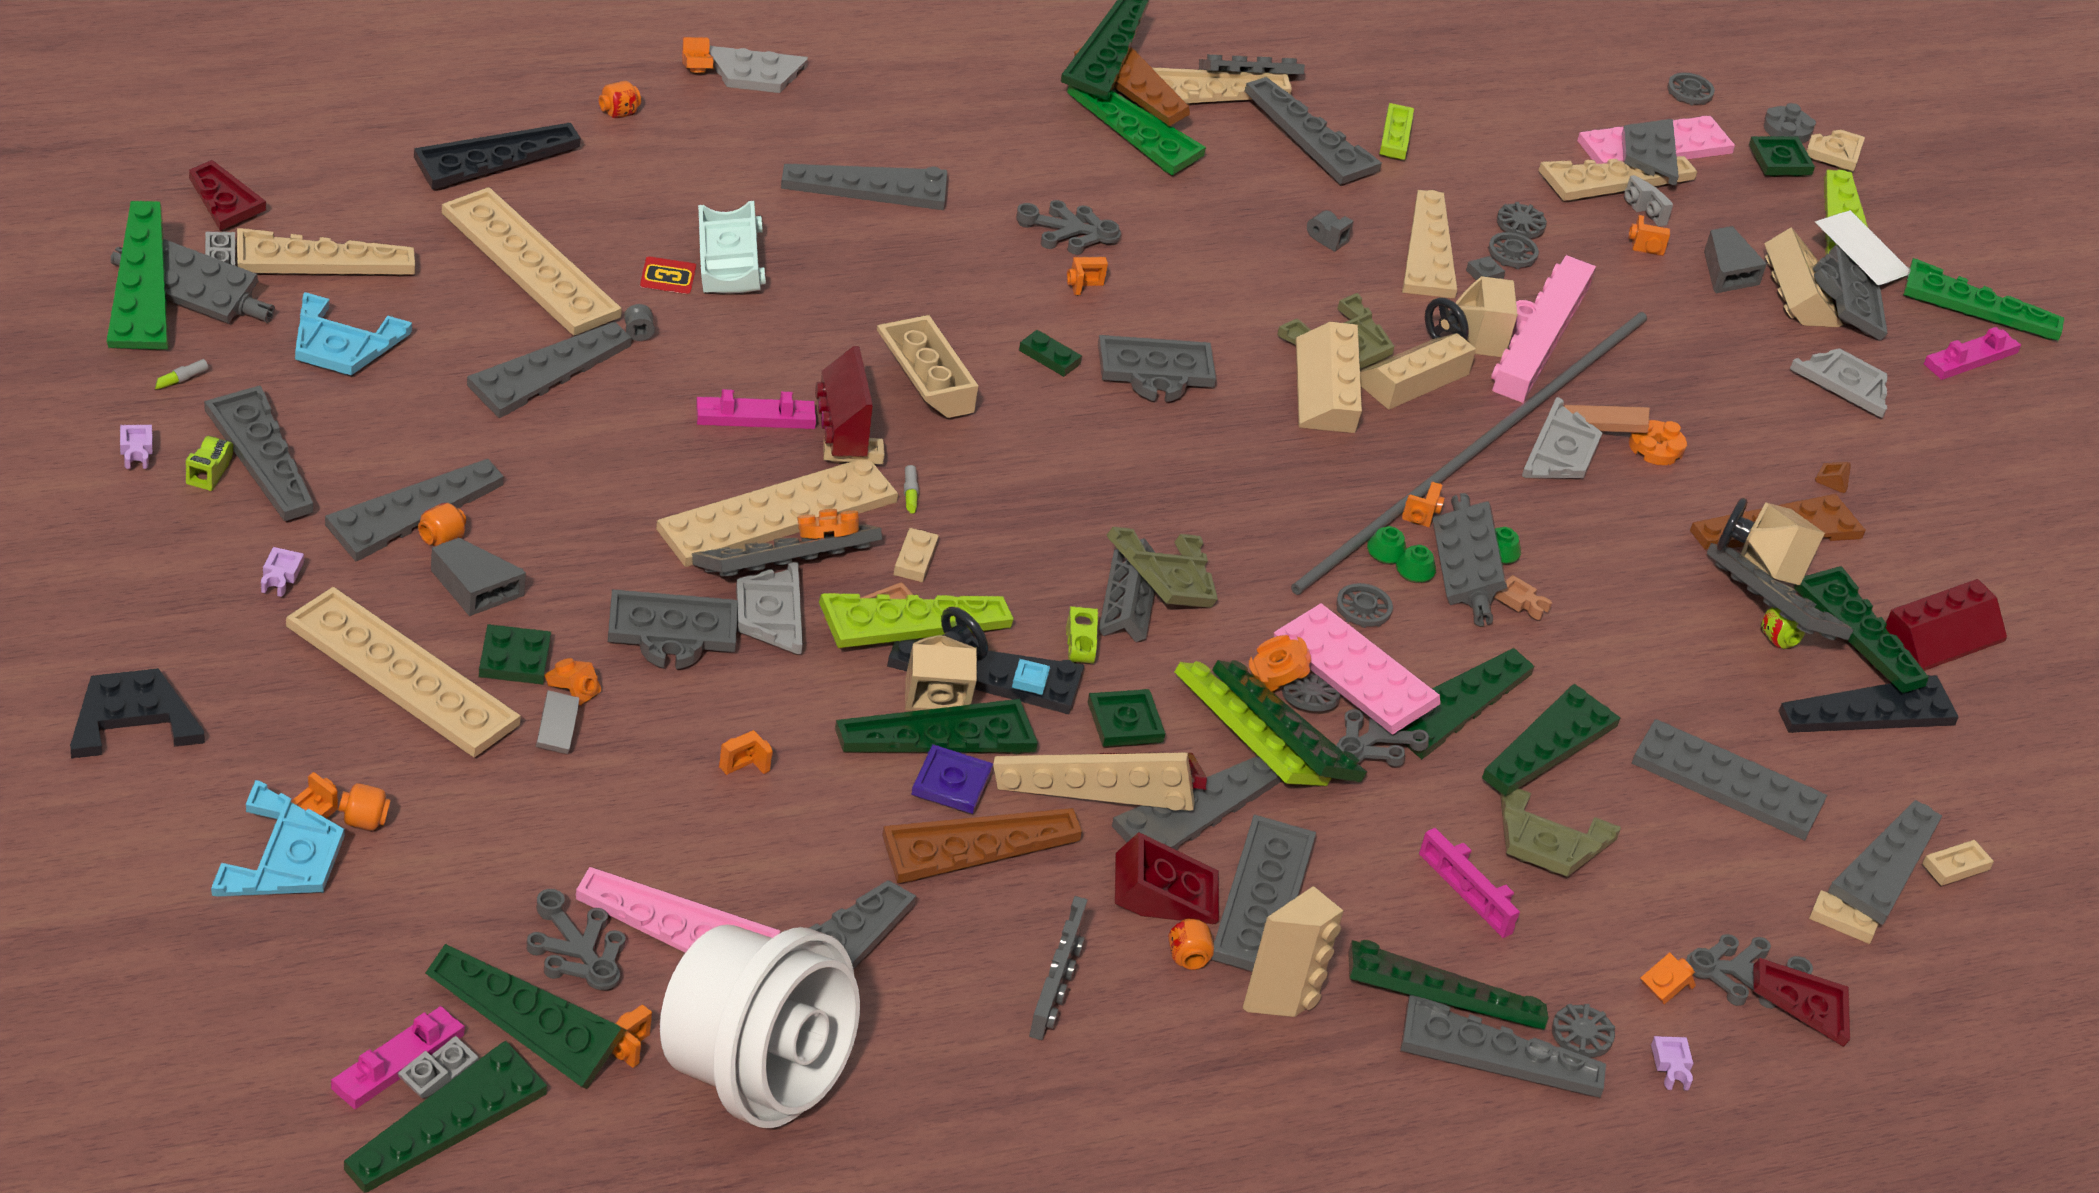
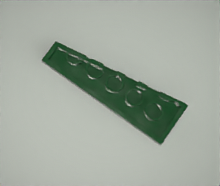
M1117 0L1061 75V82L1108 100L1150 0Z
M1361 940V942L1351 941L1348 951L1349 979L1545 1030L1549 1018L1547 1005L1536 997L1521 996L1502 988L1379 949L1380 946L1370 940Z
M444 944L425 972V974L585 1089H588L627 1031L625 1028L447 944Z

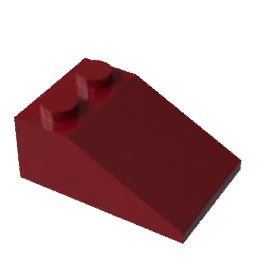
M1138 832L1115 853V904L1144 917L1179 921L1194 919L1206 924L1215 925L1219 922V870Z

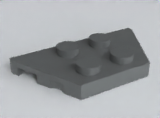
M1666 119L1624 125L1622 130L1624 164L1641 169L1651 176L1658 172L1669 177V184L1676 185L1679 175L1673 120Z

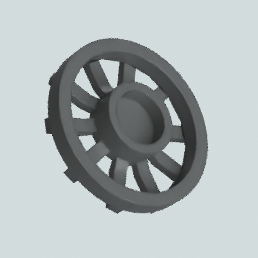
M1693 73L1674 74L1668 82L1669 94L1676 97L1677 101L1687 102L1691 106L1694 104L1706 105L1707 102L1712 101L1715 92L1713 85L1707 79Z
M1519 202L1508 205L1505 203L1497 215V223L1505 232L1518 233L1528 238L1540 236L1545 231L1547 223L1543 212H1539L1531 204L1527 206Z
M1502 232L1494 235L1490 239L1488 246L1492 259L1495 258L1501 262L1502 266L1508 265L1515 267V269L1526 266L1531 267L1537 260L1539 253L1537 245L1531 239L1513 232ZM1506 239L1504 243H1502L1499 240Z
M1355 583L1343 587L1339 591L1336 600L1337 611L1346 618V622H1353L1361 625L1362 628H1366V626L1380 627L1390 619L1393 609L1390 597L1383 590L1364 583ZM1352 591H1361V592H1359V593H1357V594L1355 595ZM1347 594L1352 600H1348L1343 597ZM1381 599L1385 604H1377V600ZM1343 603L1352 606L1344 607ZM1377 609H1387V612L1384 613Z
M1308 674L1306 677L1295 679L1282 687L1284 698L1292 705L1304 710H1330L1337 706L1340 700V693L1317 674ZM1289 689L1298 691L1290 693ZM1323 697H1326L1331 701L1325 702Z
M1567 1004L1566 1007L1557 1012L1552 1023V1034L1557 1043L1564 1049L1589 1058L1607 1053L1615 1039V1026L1606 1017V1013L1589 1007L1590 1004ZM1578 1013H1582V1014H1583V1018H1582V1017L1580 1018V1016H1579ZM1571 1014L1574 1020L1566 1015ZM1588 1016H1592L1594 1018L1590 1020L1588 1019ZM1561 1019L1570 1025H1559V1020ZM1600 1021L1603 1025L1596 1026V1023ZM1560 1031H1569V1036L1564 1038ZM1598 1031H1607L1608 1036ZM1596 1038H1600L1607 1043L1601 1046ZM1573 1041L1574 1043L1580 1045V1048L1569 1042ZM1591 1044L1595 1047V1049H1585V1046Z

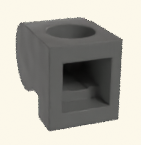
M1325 210L1308 221L1307 231L1317 242L1336 252L1349 242L1354 221L1346 216L1339 220L1334 213Z

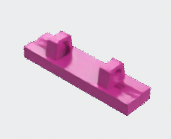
M1993 327L1987 331L1985 336L1965 343H1961L1959 340L1950 342L1947 349L1926 356L1924 365L1943 380L2017 354L2021 344L2012 339L2003 329L1999 330L1997 327Z
M722 389L721 398L697 397L696 400L697 425L815 429L816 425L814 401L793 400V392L781 391L780 400L734 398V390Z
M1436 828L1425 832L1419 855L1502 938L1513 934L1515 923L1520 914V911L1510 902L1514 892L1507 885L1496 888L1468 860L1472 850L1465 843L1453 846Z
M442 1006L428 1015L424 1012L414 1019L412 1026L373 1052L369 1049L361 1054L358 1062L331 1079V1089L356 1110L400 1080L398 1072L424 1051L432 1055L453 1037L457 1036L459 1039L463 1037L465 1026L453 1018Z

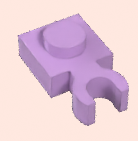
M120 425L121 455H124L126 469H130L131 462L141 461L143 469L148 468V454H152V425Z
M273 547L263 566L261 592L266 593L267 588L276 586L278 587L277 596L282 597L286 592V582H295L304 564V554Z
M1654 1036L1651 1047L1657 1071H1667L1664 1080L1665 1087L1668 1090H1672L1675 1080H1679L1683 1083L1684 1090H1689L1693 1081V1076L1690 1072L1693 1060L1687 1038Z

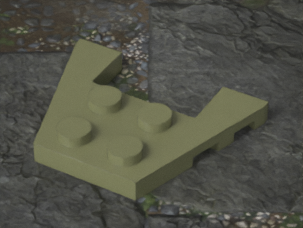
M1355 293L1339 300L1337 309L1350 319L1344 323L1358 325L1360 369L1391 356L1395 346L1380 324L1376 325L1374 323L1372 312L1369 308H1364L1362 305V297ZM1297 318L1279 326L1277 335L1296 345V338L1311 331V329Z
M1112 527L1108 532V539L1166 604L1212 608L1218 600L1212 575L1206 572L1205 564L1208 560L1206 554L1201 553L1200 548L1203 545L1201 536L1180 534L1174 543L1181 555L1147 552L1134 529Z
M1518 788L1507 796H1504L1502 793L1500 794L1506 853L1521 861L1546 868L1552 873H1559L1568 877L1617 840L1621 830L1620 826L1594 817L1588 833L1585 834L1526 812L1525 809L1531 793Z

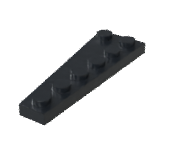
M919 640L895 641L888 657L887 667L907 672L913 643ZM988 651L985 659L977 661V681L974 690L1012 700L1020 699L1023 703L1069 714L1083 674L1084 665L1070 660L1056 661ZM1020 659L1050 666L1043 695L1012 688Z
M1928 675L1929 678L1925 687L1902 693L1894 684L1889 683L1783 702L1778 711L1788 733L1955 726L1959 718L1937 675Z

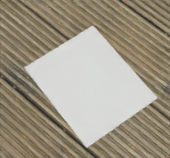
M1851 210L1815 221L1878 286L1908 275L1909 268Z

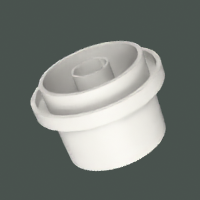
M721 925L707 931L684 954L671 977L665 993L660 1018V1038L666 1059L676 1070L715 1086L726 1110L732 1116L761 1128H774L792 1121L801 1113L813 1107L828 1093L843 1071L854 1045L860 1016V996L850 957L844 946L837 939L809 928H792L773 938L735 925Z

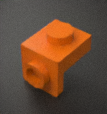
M683 37L682 63L686 68H690V72L702 73L706 72V68H713V57L709 54L710 40L708 37Z
M1638 215L1636 224L1632 223L1629 230L1628 238L1632 239V250L1664 256L1670 237V229L1644 224V216Z
M1073 257L1072 268L1067 270V283L1072 286L1074 295H1081L1082 286H1104L1108 266L1106 257Z
M1431 482L1426 499L1408 495L1402 519L1430 528L1434 513L1440 514L1445 498L1440 496L1443 485Z
M572 658L563 659L555 664L554 669L544 675L548 686L567 688L570 690L571 696L579 697L578 705H582L601 692V686L591 662L574 661Z
M752 730L739 737L731 738L721 745L719 768L728 775L754 763L765 774L770 771L773 756L772 748L766 740H763Z
M312 772L308 776V787L291 802L304 810L309 808L327 819L338 810V791L332 781L327 778H321L315 772Z
M1670 952L1640 977L1642 983L1664 1005L1685 986L1690 990L1696 986L1692 976L1695 971L1691 965L1683 958L1677 960Z
M643 1004L632 1012L624 1013L615 1023L627 1031L612 1053L616 1058L624 1060L632 1068L639 1064L641 1041L650 1035L652 1011Z

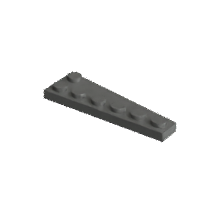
M1264 77L1246 83L1244 91L1340 185L1380 171L1381 161L1361 146L1356 145L1354 147L1348 143L1346 135L1340 131L1335 133L1326 126L1327 121L1323 118L1309 114L1307 106L1294 99L1292 95L1269 78Z
M1711 543L1707 554L1716 560V566L1732 572L1731 577L1747 584V589L1750 592L1763 596L1764 603L1771 607L1779 608L1781 616L1788 620L1796 621L1798 629L1808 634H1813L1816 631L1831 640H1835L1836 637L1849 640L1854 630L1829 612L1824 611L1823 613L1816 609L1814 602L1796 595V590L1775 581L1776 579L1736 550L1727 547L1721 552L1718 551L1717 544Z

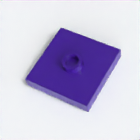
M932 744L914 782L911 795L973 814L992 773L993 763Z

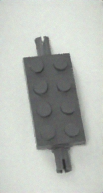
M164 239L166 300L226 323H230L235 315L245 316L247 314L266 323L273 317L275 306L254 299L252 296V290L258 283L256 273ZM116 247L115 251L117 252L113 251L110 260L111 264L120 266L122 248Z
M1460 493L1461 502L1458 501L1457 495L1451 499L1454 511L1435 516L1432 519L1449 604L1453 605L1460 602L1468 604L1473 609L1474 623L1478 626H1484L1483 617H1486L1487 625L1493 621L1490 604L1495 593L1508 589L1489 501L1471 506L1470 497L1465 493Z

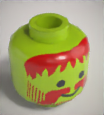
M1772 607L1766 611L1762 619L1761 627L1763 633L1777 648L1786 649L1797 645L1804 637L1805 632L1796 627L1798 624L1796 621H1791L1781 616L1779 608Z

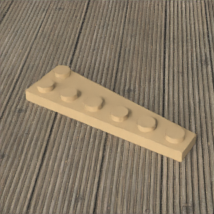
M1153 68L1185 103L1249 100L1252 98L1244 91L1246 83L1264 77L1269 78L1289 94H1291L1292 90L1288 74Z
M1418 190L1402 293L1455 298L1457 284L1444 193L1435 190Z
M1188 753L995 756L993 763L997 788L999 790L1161 807L1174 811L1194 810L1195 801Z

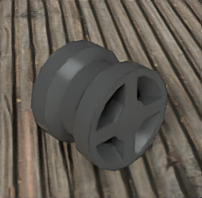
M636 304L630 306L625 311L626 333L631 336V339L644 341L652 337L655 332V324L653 322V312L648 306Z

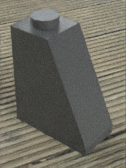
M1733 226L1711 230L1704 253L1714 292L1717 294L1760 285L1767 263Z
M461 538L432 547L431 572L469 616L524 596L526 572L523 569Z

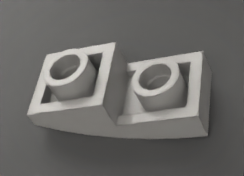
M1635 175L1630 176L1624 194L1627 202L1636 212L1646 211L1657 226L1667 225L1673 203L1650 183Z
M206 232L205 255L235 265V232Z
M547 690L535 747L568 754L579 697Z
M455 1036L432 1055L424 1051L399 1071L398 1076L422 1099L434 1094L478 1061L479 1057Z

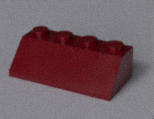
M853 346L822 370L821 382H816L815 397L819 399L818 411L819 414H822L821 426L822 429H825L824 440L825 444H830L832 456L867 457L873 403L860 347Z
M1979 579L1891 609L1886 621L1887 631L1900 639L1904 648L1911 653L1924 671L2005 642L2007 639L1998 599Z

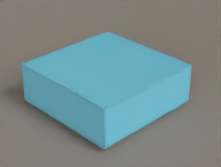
M1020 659L1012 688L1043 695L1050 666Z

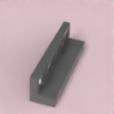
M1145 538L1140 539L1147 552L1156 553ZM1115 549L1099 631L1105 636L1125 628L1133 640L1138 642L1146 639L1155 590L1128 560L1122 563L1125 557L1118 549ZM1128 572V575L1119 583V580ZM1123 592H1125V594L1115 603L1119 596ZM1121 612L1120 618L1113 620Z

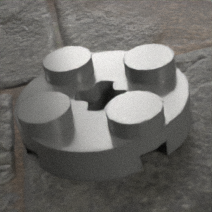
M1788 103L1786 106L1768 108L1763 124L1765 131L1770 136H1798L1800 141L1805 143L1810 140L1816 121L1801 111L1799 105Z

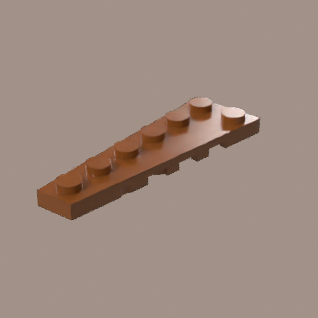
M1130 47L1114 88L1168 126L1190 115L1189 106ZM1081 48L1074 51V56H1076Z
M1837 494L1778 505L1795 511L1825 533L1823 537H1828L1830 541L1863 539L1866 531ZM1762 508L1746 511L1742 517L1755 522ZM1730 515L1692 523L1690 532L1704 550L1709 549L1711 543L1718 544ZM1732 538L1727 547H1742L1745 543Z
M1074 808L890 825L883 827L882 836L897 883L913 882L919 878L1080 841L1082 830Z

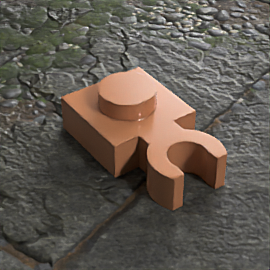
M1514 575L1506 580L1508 589L1496 592L1494 597L1518 612L1523 608L1528 610L1529 615L1537 620L1542 618L1544 611L1547 613L1550 611L1552 604L1548 598L1536 596V588Z

